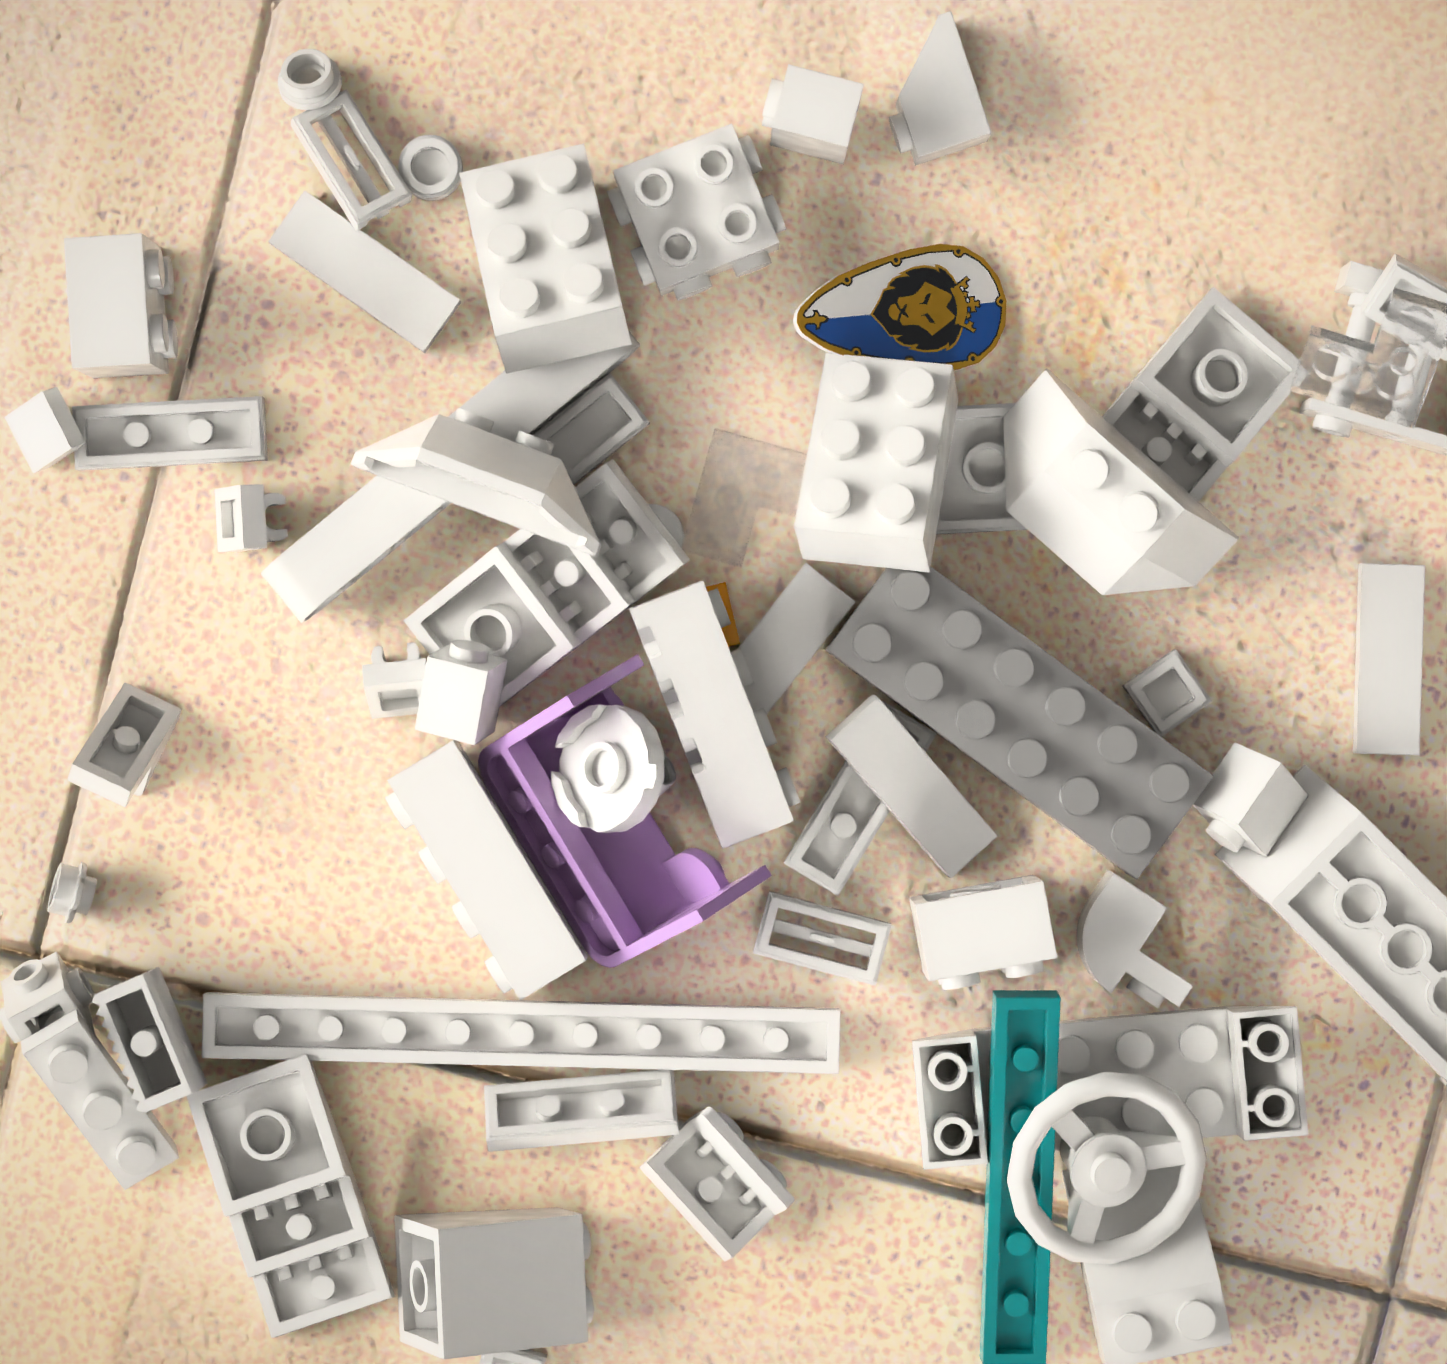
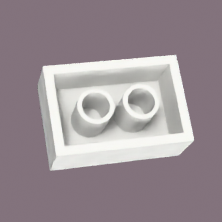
M584 143L459 173L494 336L506 374L632 344Z
M825 353L794 523L803 559L930 572L958 406L953 365Z

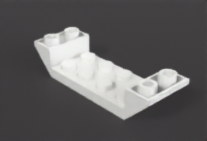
M1303 765L1293 777L1306 791L1308 797L1268 855L1265 857L1244 846H1241L1238 852L1231 851L1222 846L1215 855L1258 899L1267 902L1440 1075L1438 1079L1447 1087V897L1361 811L1308 766Z
M1220 1006L1060 1021L1057 1090L1066 1083L1101 1072L1141 1074L1178 1093L1198 1119L1202 1138L1238 1135L1244 1141L1309 1135L1296 1006ZM991 1027L967 1029L912 1040L923 1169L988 1164L987 1134ZM1105 1096L1079 1104L1073 1108L1081 1118L1089 1116L1102 1117L1112 1122L1118 1130L1176 1136V1132L1158 1110L1135 1098ZM1056 1131L1055 1151H1060L1062 1137Z

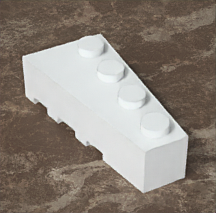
M699 581L629 608L722 849L794 822L789 807L800 803L787 767L775 771L767 747L777 744L764 708L753 711L744 687L754 684L741 648L731 652L729 650L721 628L730 625L731 622L718 589L707 592L704 581Z

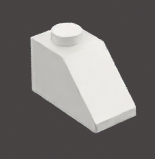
M951 11L938 16L896 102L898 114L889 117L891 130L899 152L911 151L915 166L985 143L992 133Z

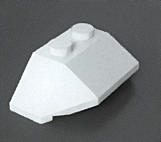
M1045 369L1003 417L1006 511L1101 595L1196 586L1239 539L1234 532L1049 369Z
M458 408L454 419L438 414L363 448L354 454L351 465L578 551L595 557L598 556L601 548L600 541L563 461L551 456L555 446L551 442L518 431L515 442L490 433L494 421Z

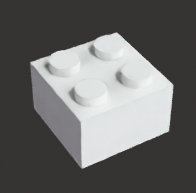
M142 233L64 238L72 369L93 379L169 374L168 358H177L176 324L174 320L166 319L164 295L173 294L174 292L171 257L163 256L161 247Z
M1035 875L909 897L922 972L929 982L938 980L943 990L981 983L979 972L1001 969V973H1005L1006 978L1044 972L1043 961L1058 958L1044 881Z

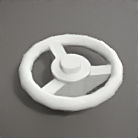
M1101 1072L1064 1084L1033 1109L1013 1142L1007 1183L1015 1216L1038 1245L1071 1262L1114 1264L1149 1253L1179 1230L1200 1196L1207 1155L1199 1121L1177 1092L1145 1075ZM1105 1096L1135 1098L1158 1110L1176 1132V1136L1118 1130L1112 1122L1102 1117L1089 1116L1081 1118L1073 1108L1079 1104ZM1051 1127L1062 1137L1060 1155L1063 1163L1070 1171L1067 1231L1055 1226L1039 1206L1032 1179L1037 1149ZM1181 1165L1178 1185L1163 1210L1135 1232L1109 1240L1095 1239L1104 1208L1117 1206L1131 1199L1141 1188L1146 1171Z

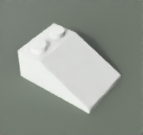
M1181 1165L1146 1171L1141 1188L1131 1199L1120 1205L1104 1208L1095 1239L1109 1240L1135 1232L1163 1210L1178 1185ZM1067 1169L1062 1170V1176L1069 1205L1070 1171ZM1200 1198L1194 1204L1179 1230L1149 1253L1114 1264L1080 1262L1098 1353L1103 1364H1138L1233 1344L1220 1278Z

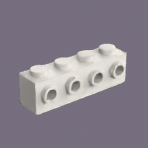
M453 740L387 780L394 791L385 797L390 809L405 830L412 825L417 829L427 846L418 852L421 860L437 884L446 879L460 900L451 906L452 910L470 939L480 934L493 956L484 962L492 978L504 994L513 989L519 1000H522L587 960L588 954L459 741Z

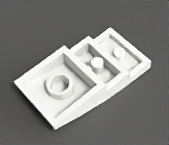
M1212 287L1102 417L1199 502L1225 469L1238 458L1310 368L1216 288Z
M614 459L603 464L575 487L601 544L597 557L519 529L403 620L429 655L448 644L451 645L453 640H469L488 646L489 655L508 659L500 706L690 561L689 557Z
M308 1054L201 1089L186 1096L223 1215L230 1219L247 1277L253 1278L271 1339L395 1297L353 1170Z

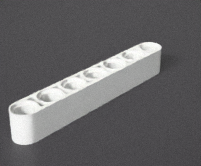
M629 331L631 345L508 374L504 370L459 407V409L494 421L490 433L515 442L518 431L530 435L535 434L625 361L639 348L640 343ZM457 410L448 417L454 419ZM377 475L272 561L261 572V575L297 619L303 623L332 602L451 503Z

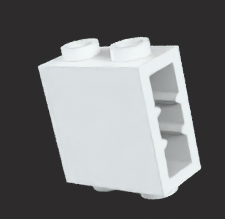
M732 123L613 170L618 187L607 191L620 227L632 223L641 246L630 250L643 285L656 282L661 296L674 291L677 300L689 298L712 287L709 277L731 268L734 269L736 277L752 273L770 265L772 262L769 253L779 250V240L776 233L786 230L784 220L773 194L763 198L760 195L753 174L763 171L750 136L747 135L738 139Z

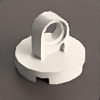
M589 705L573 715L557 737L555 748L563 749L559 759V772L551 771V785L559 808L573 824L579 827L591 828L597 832L604 833L627 831L646 818L657 803L658 798L676 780L675 769L669 758L664 754L657 730L643 713L627 706Z

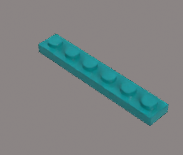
M993 990L987 1134L988 1164H986L979 1354L982 1364H1046L1051 1251L1038 1245L1015 1216L1007 1177L1014 1140L1033 1109L1057 1091L1061 997L1057 990ZM1052 1127L1037 1149L1032 1175L1038 1204L1051 1221L1055 1130Z

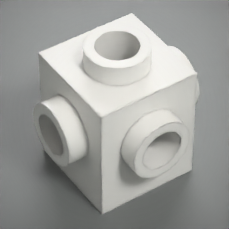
M57 951L41 960L33 959L22 963L12 971L8 978L0 981L4 1000V1007L0 1009V1020L14 1043L26 1039L77 1009L95 1034L89 1004H91L95 995L82 970L77 967L69 971Z

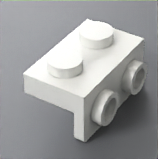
M707 1107L690 1117L679 1128V1135L669 1137L639 1168L725 1262L733 1258L776 1214L786 1210L795 1199L786 1189L787 1182L782 1173L767 1160H759L743 1142L744 1134L737 1123L728 1115L716 1112L712 1107Z

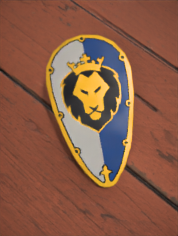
M936 244L905 250L866 263L834 277L815 290L796 309L793 324L795 330L802 338L828 353L842 356L845 354L951 364L955 371L979 363L996 347L1006 323L1007 301L998 275L983 257L964 246Z

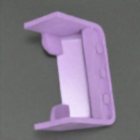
M638 654L565 696L491 743L480 752L478 759L479 772L485 786L583 948L594 961L609 968L616 967L703 922L772 876L766 865L729 883L721 864L705 851L698 848H688L675 855L650 812L642 822L627 831L604 833L573 824L559 808L551 785V771L559 772V759L563 749L555 748L559 733L573 715L589 705H624L611 686L644 666Z

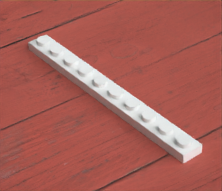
M206 992L203 994L202 1058L289 1060L308 1054L310 1061L839 1074L840 1008Z

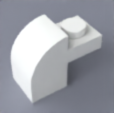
M1109 870L1105 872L1085 903L1078 920L1077 946L1083 965L1092 978L1111 994L1126 972L1132 976L1126 988L1157 1008H1159L1165 998L1180 1007L1193 985L1140 951L1167 907Z

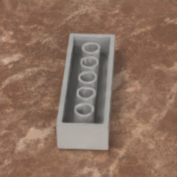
M930 567V572L885 568L825 649L826 652L1135 879L1140 877L1214 777L932 567Z

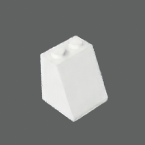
M560 1207L394 1215L400 1342L443 1360L588 1342V1324L593 1319L594 1303L591 1291L586 1286L585 1260L590 1256L591 1238L588 1227L583 1222V1214Z

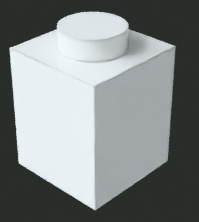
M453 640L451 645L448 644L427 656L415 730L471 745H476L494 733L508 659L489 655L488 646L469 640Z
M1234 743L1212 774L1214 777L1194 802L1193 806L1209 823L1206 829L1207 834L1220 845L1234 852H1238L1241 846H1244L1266 857L1306 800L1308 794L1281 762Z

